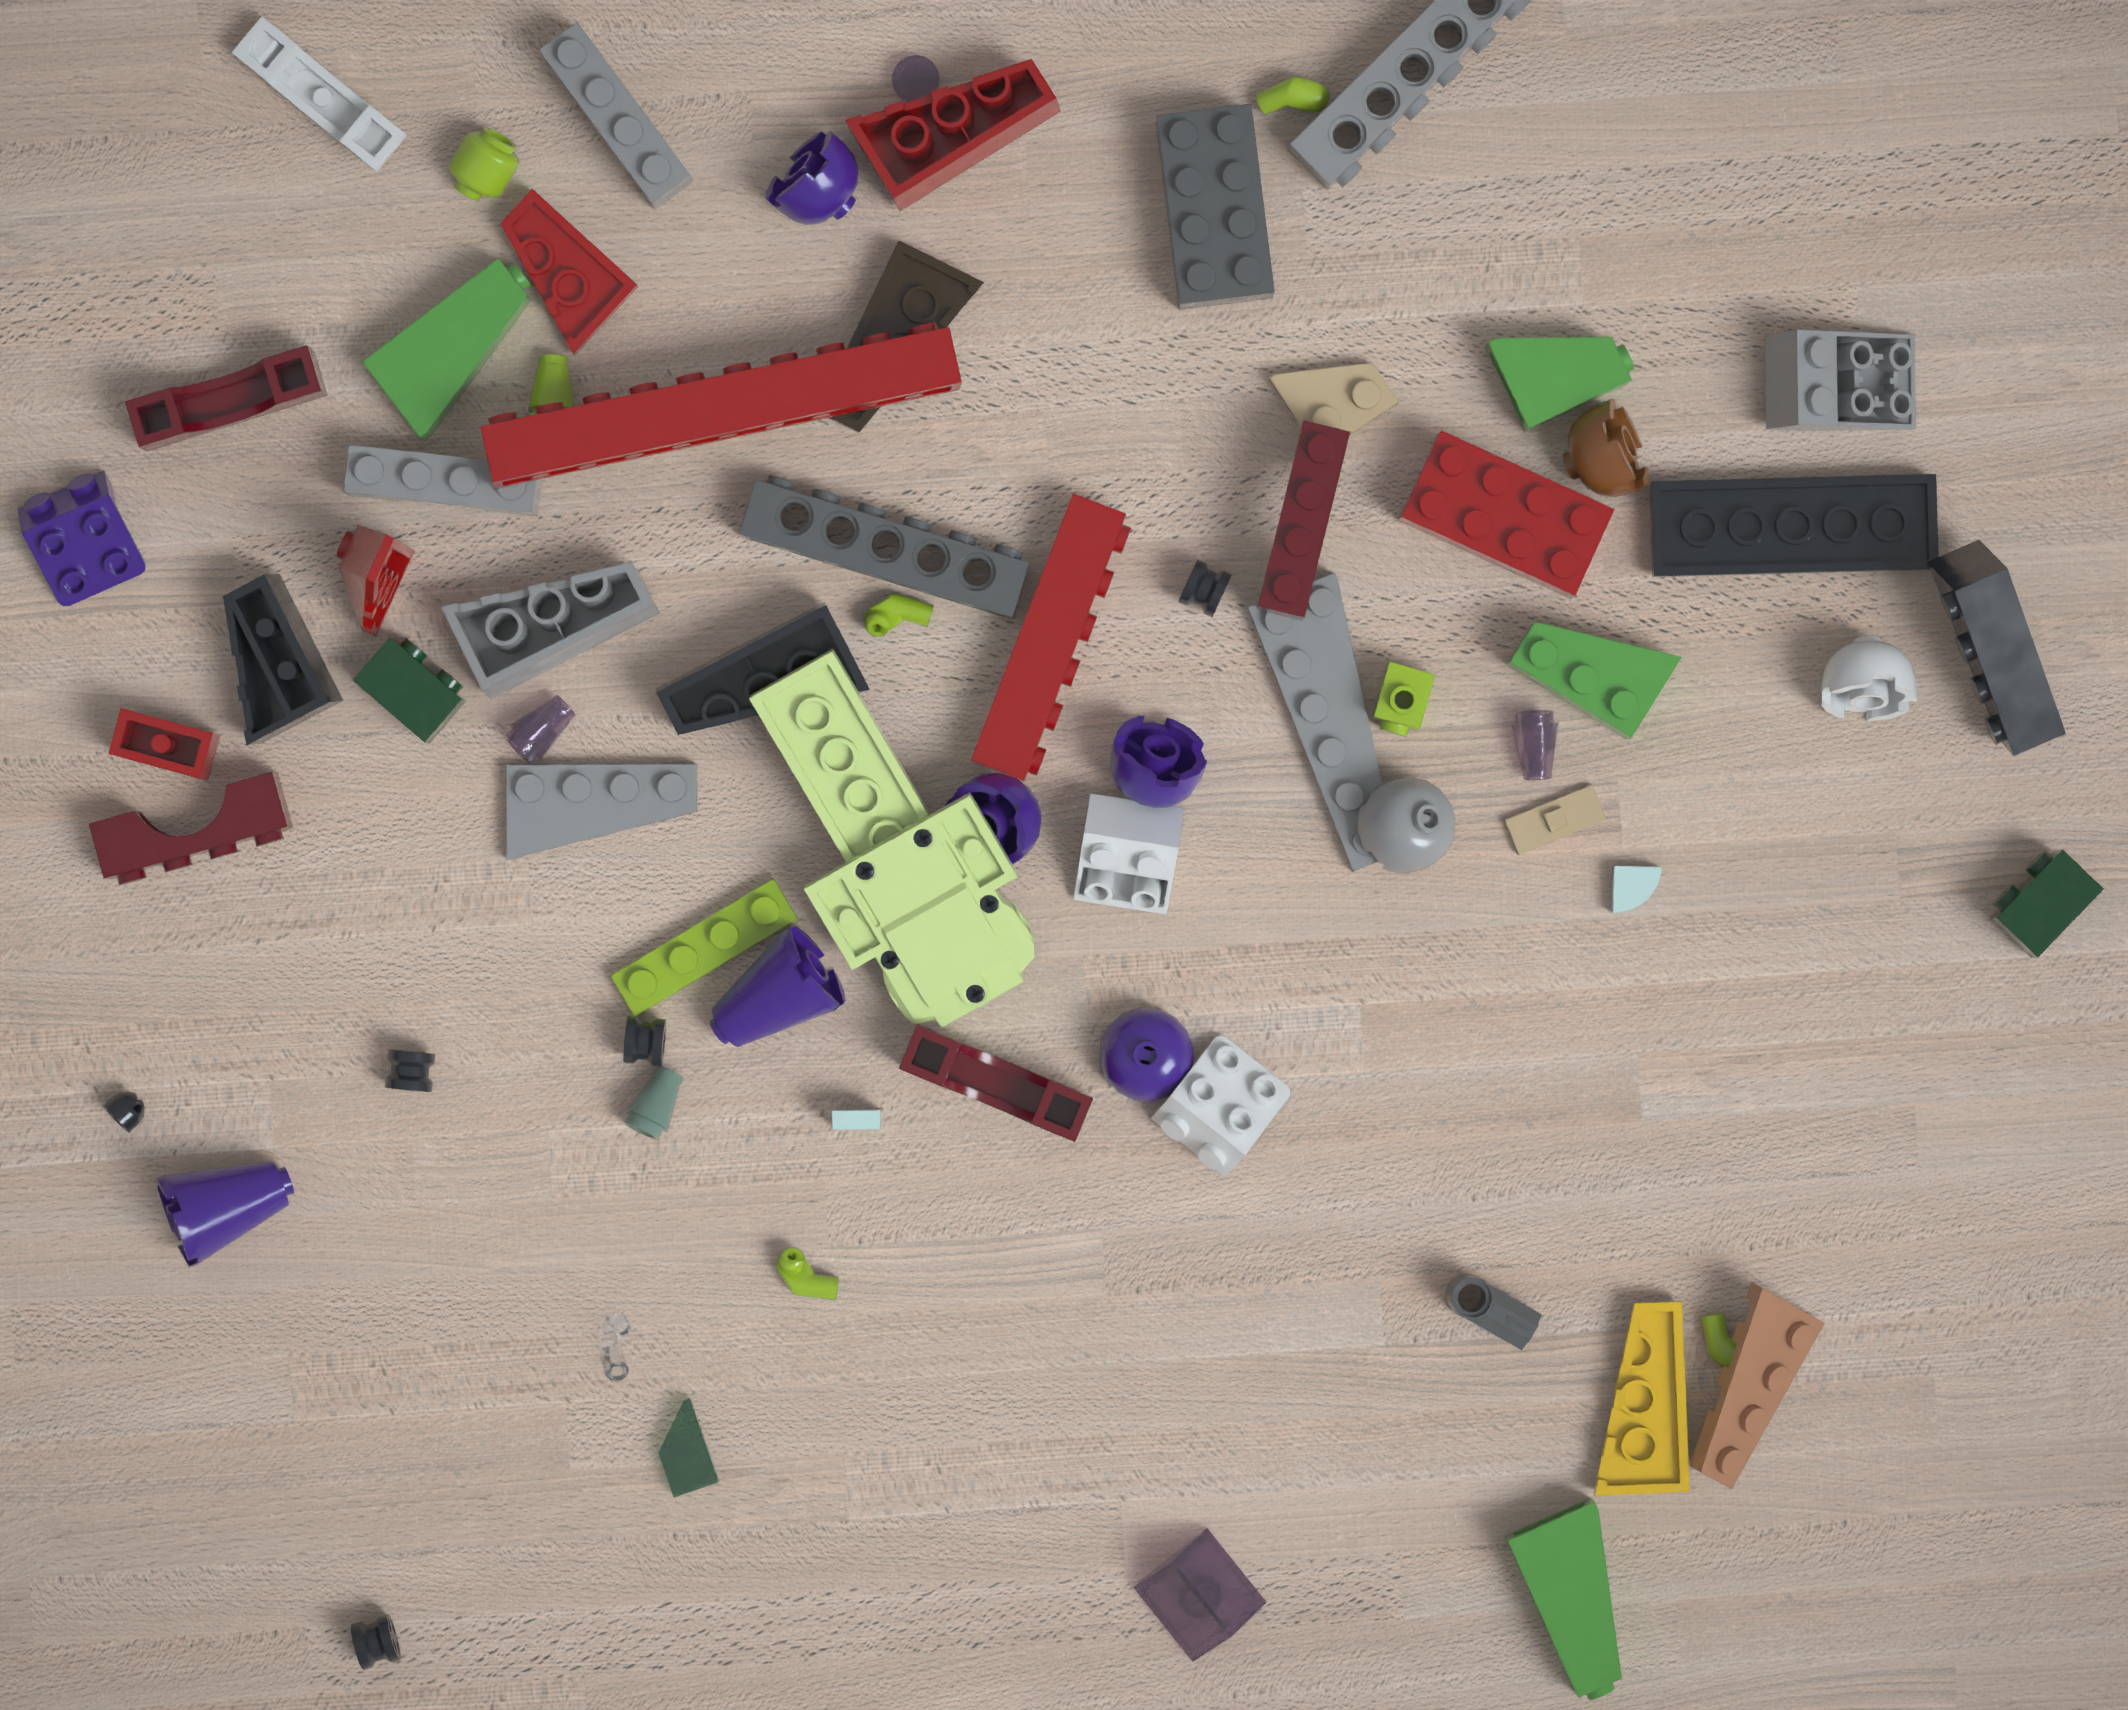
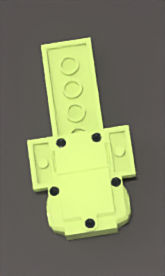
M833 649L750 695L749 699L846 861L806 884L804 891L851 970L876 958L883 970V980L888 993L904 1016L914 1024L937 1020L941 1028L1023 983V970L1035 957V936L1019 907L1004 898L997 890L1016 879L1018 873L971 793H967L932 814L929 813Z

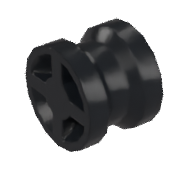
M1197 559L1178 602L1186 606L1195 604L1202 608L1205 615L1213 618L1232 575L1225 571L1215 573L1208 569L1205 562Z
M636 1016L627 1017L623 1053L624 1063L634 1064L639 1059L648 1060L654 1066L663 1065L666 1019L656 1018L651 1023L642 1022Z
M389 1049L387 1059L392 1065L391 1074L385 1078V1088L432 1092L433 1082L429 1078V1068L435 1064L436 1054Z
M389 1614L379 1616L376 1622L366 1625L361 1621L351 1624V1636L355 1653L363 1670L372 1668L376 1661L386 1659L389 1662H394L401 1659L396 1630Z

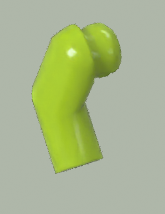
M1301 76L1291 77L1256 94L1258 105L1265 115L1285 106L1310 113L1319 112L1325 108L1330 96L1328 89L1324 85Z
M893 593L867 610L864 615V627L873 637L885 636L888 631L904 620L928 627L934 605Z

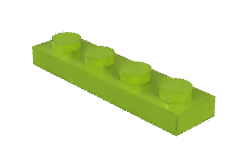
M773 878L611 975V978L634 1016H638L798 920V917Z

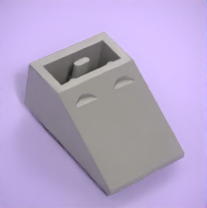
M1796 329L1764 335L1766 430L1916 429L1915 334Z

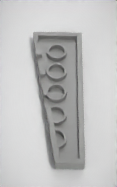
M1332 573L1313 582L1303 621L1256 610L1258 603L1247 609L1351 869L1354 872L1379 862L1371 851L1366 853L1363 849L1357 828L1361 806L1367 803L1371 793L1376 790L1375 788L1379 784H1382L1339 583L1336 574Z

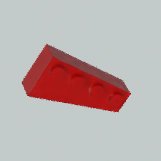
M1029 59L974 77L973 81L951 88L946 86L931 91L930 95L906 103L901 101L885 106L884 110L863 117L858 115L845 121L852 136L899 211H902L1060 113L1061 110L1057 98L1034 61Z

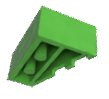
M1534 622L1530 625L1506 665L1627 740L1635 734L1682 657Z

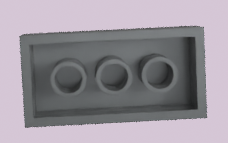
M1252 104L1157 115L1156 128L1179 310L1273 299L1275 290Z

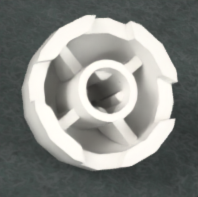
M1861 636L1854 639L1853 643L1845 645L1830 656L1825 666L1821 684V703L1827 713L1844 719V710L1866 712V721L1891 719L1909 712L1910 701L1917 702V681L1913 666L1903 651L1889 643L1882 642L1879 637Z

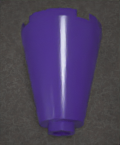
M794 926L782 931L712 1007L713 1019L710 1020V1026L722 1043L727 1044L730 1042L734 1046L740 1047L837 1010L846 1001L844 989L835 970L832 969L827 972L819 960L825 955L818 945L803 930Z
M273 1161L169 1174L156 1178L158 1193L172 1233L175 1232L178 1241H182V1245L178 1246L188 1268L200 1264L289 1206L287 1196L295 1193L287 1169L285 1167L277 1169Z

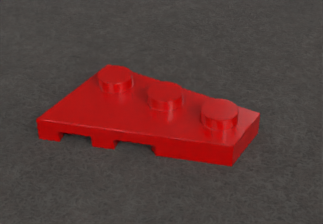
M533 189L500 223L574 356L639 287Z

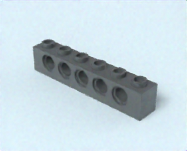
M769 475L766 483L755 480L739 532L742 538L1013 620L1029 569V562L1021 560L1022 551L999 544L995 545L994 552L976 547L978 539L976 537L950 530L948 538L930 533L932 524L905 516L903 524L884 519L886 510L865 503H859L857 510L839 505L840 496L826 491L814 489L811 497L795 492L796 483L780 477ZM792 505L804 507L809 514L806 526L797 531L785 528L782 523L784 511ZM837 519H846L854 526V535L846 544H834L828 539V527ZM892 533L897 536L900 541V548L896 555L891 558H880L873 552V542L879 534ZM926 547H938L944 552L945 563L940 570L926 572L918 565V556ZM981 560L990 567L991 576L984 585L972 586L965 581L963 571L969 562Z

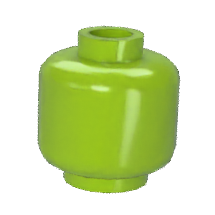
M484 127L482 132H468L449 163V171L457 180L454 187L460 193L475 201H479L481 196L488 198L500 197L519 165V158L514 152L516 149L515 143L505 135L488 127Z

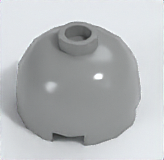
M1403 777L1379 784L1375 788L1376 790L1371 793L1367 803L1361 806L1357 829L1362 847L1366 853L1371 851L1376 860L1385 865L1383 869L1389 872L1407 874L1432 866L1447 853L1454 839L1455 816L1452 805L1443 792L1427 780Z

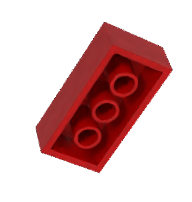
M1441 430L1434 441L1399 521L1572 599L1577 594L1615 509Z

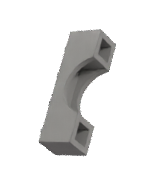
M578 22L539 49L544 60L599 131L655 210L693 183L691 175Z
M348 445L343 492L352 497L438 503L490 512L538 517L542 479L493 489L488 463L485 459Z

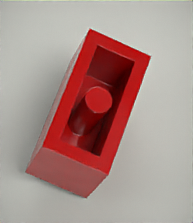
M120 708L108 754L194 778L209 780L221 735Z

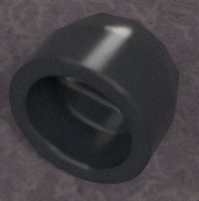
M126 1091L112 1096L103 1105V1108L126 1132L130 1133L143 1119L145 1106L142 1100H137L136 1093Z

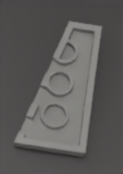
M697 764L506 765L507 860L697 812Z

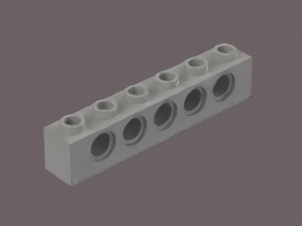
M1435 0L1290 144L1288 151L1327 190L1336 182L1343 188L1363 168L1357 161L1369 149L1378 154L1395 137L1396 133L1391 128L1403 116L1411 121L1430 102L1425 94L1437 82L1443 88L1449 84L1464 68L1458 61L1470 49L1476 54L1480 53L1497 35L1492 27L1504 16L1512 21L1531 0H1492L1493 11L1487 15L1473 13L1468 6V0ZM1442 26L1454 28L1460 36V43L1451 49L1442 48L1435 41V30ZM1409 59L1420 61L1426 68V77L1419 82L1406 80L1400 71L1401 64ZM1380 92L1390 97L1393 103V109L1390 113L1379 116L1373 114L1368 109L1366 101L1373 93ZM1340 126H1350L1357 131L1359 143L1351 149H1343L1334 142L1333 132Z

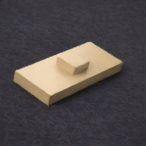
M1592 784L1504 821L1518 855H1521L1607 819Z

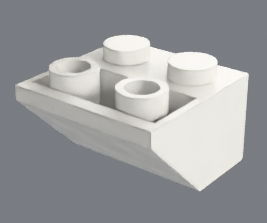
M1090 793L1073 900L1167 915L1184 808L1173 806L1152 808L1140 805L1129 799Z

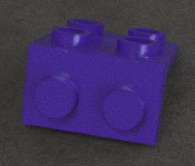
M104 470L94 475L90 473L82 474L71 480L67 487L51 494L39 493L34 495L23 506L17 508L21 533L58 603L62 606H71L141 575L146 569L144 558L116 506L113 487Z

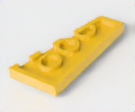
M1682 1301L1633 1302L1593 1495L1690 1492Z

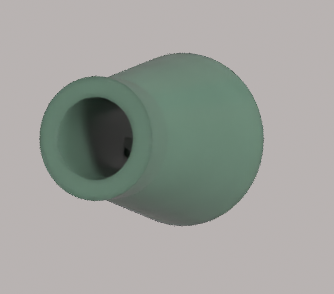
M658 1066L654 1075L625 1110L629 1115L624 1124L640 1134L659 1140L663 1131L668 1132L678 1090L684 1078L665 1067Z

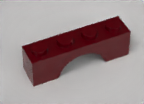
M306 345L261 359L245 369L219 378L187 386L163 389L125 401V405L138 447L148 452L326 397L328 394L315 352Z
M1303 421L1256 610L1301 621L1305 618L1350 431Z
M269 772L227 784L222 807L215 819L202 830L190 835L172 836L153 826L140 811H132L89 823V828L103 878H117L120 886L146 879L145 870L163 865L165 873L192 866L190 857L209 852L211 860L238 853L236 844L254 839L256 847L281 841L284 839L282 831L293 828L279 775L275 772Z
M919 1024L916 1025L899 1066V1069L980 1101L1073 1142H1076L1093 1101V1096Z

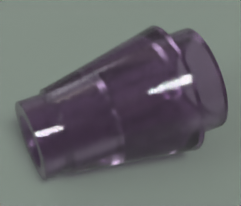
M556 695L551 700L510 724L512 729L504 737L519 756L530 764L535 758L542 759L567 727L569 721L576 715L569 705Z
M1527 710L1515 713L1516 723L1512 724L1511 727L1524 780L1552 778L1559 722L1554 721L1553 711Z

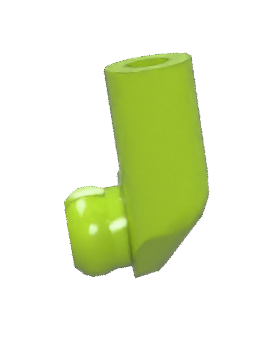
M788 1247L780 1253L776 1262L777 1270L794 1295L829 1300L837 1299L839 1277L815 1274L807 1262L804 1253L799 1248Z
M1724 1312L1701 1316L1710 1358L1721 1366L1729 1367L1738 1342L1729 1337Z

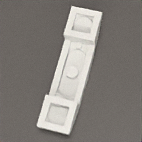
M263 16L232 51L237 58L376 172L407 136Z

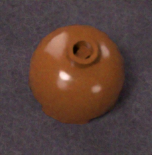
M1613 398L1589 408L1577 418L1568 434L1569 451L1563 453L1566 470L1573 480L1580 478L1587 489L1598 495L1608 497L1627 495L1646 488L1649 484L1648 467L1639 469L1636 449L1642 447L1641 440L1624 407L1615 409L1616 404Z

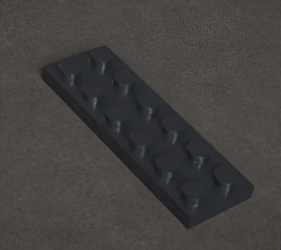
M1936 474L1650 482L1652 577L1930 570L1927 562L1939 557Z

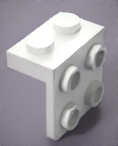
M1220 1035L1215 1037L1184 1079L1162 1103L1151 1119L1161 1126V1129L1168 1137L1180 1141L1194 1152L1206 1167L1226 1177L1244 1158L1290 1097V1089L1227 1037Z

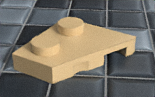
M1373 363L1280 373L1269 378V381L1300 428L1305 420L1350 431L1351 435L1399 403Z

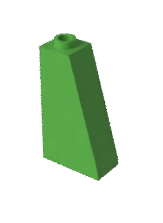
M498 258L362 361L422 440L426 441L434 434L531 302V299L524 292L531 284L515 263L506 268Z
M1588 1498L1504 1537L1574 1693L1578 1698L1587 1695L1589 1700H1594L1612 1692L1615 1689L1613 1682L1622 1679L1599 1510L1594 1500Z

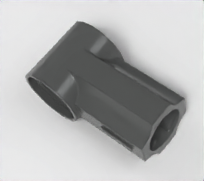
M1463 1274L1453 1278L1445 1292L1446 1303L1455 1314L1471 1321L1520 1350H1523L1532 1338L1542 1316L1541 1313L1493 1287L1483 1279L1470 1274ZM1475 1284L1481 1293L1480 1301L1476 1307L1464 1310L1458 1302L1459 1292L1464 1286Z

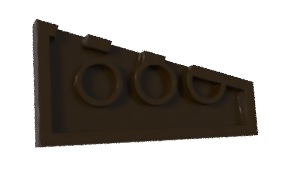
M898 241L847 348L862 346L863 338L880 333H890L891 339L909 336L910 328L922 324L937 323L938 329L946 328L984 282ZM880 407L828 419L859 433Z

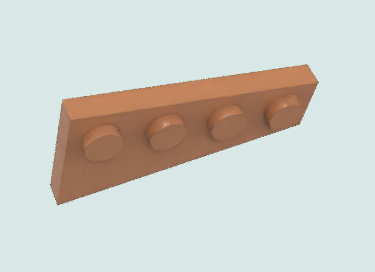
M1751 1282L1746 1296L1747 1299L1751 1300L1745 1321L1738 1320L1732 1338L1738 1343L1730 1366L1722 1367L1717 1382L1721 1389L1717 1405L1708 1409L1690 1463L1692 1468L1731 1489L1734 1487L1825 1324Z

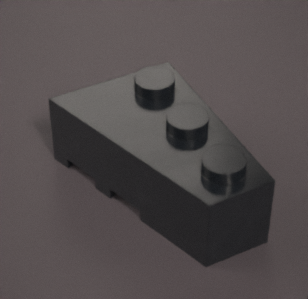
M264 574L223 596L232 656H235L238 672L239 701L242 700L246 730L244 735L246 746L264 743L344 701L280 574Z

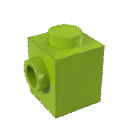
M1393 662L1387 664L1372 715L1373 719L1382 721L1380 730L1407 737L1409 729L1414 731L1420 730L1435 674Z

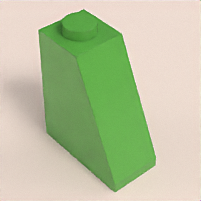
M1612 337L1496 338L1489 341L1485 346L1525 432L1629 384L1632 381L1629 372L1635 369L1624 344L1616 347Z

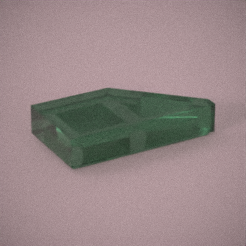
M686 1399L683 1401L658 1452L674 1498L720 1481L692 1399Z

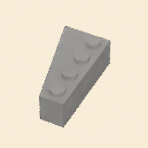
M632 562L574 575L565 580L531 585L526 589L505 594L496 593L480 597L479 600L441 606L481 690L490 699L660 614L640 572Z

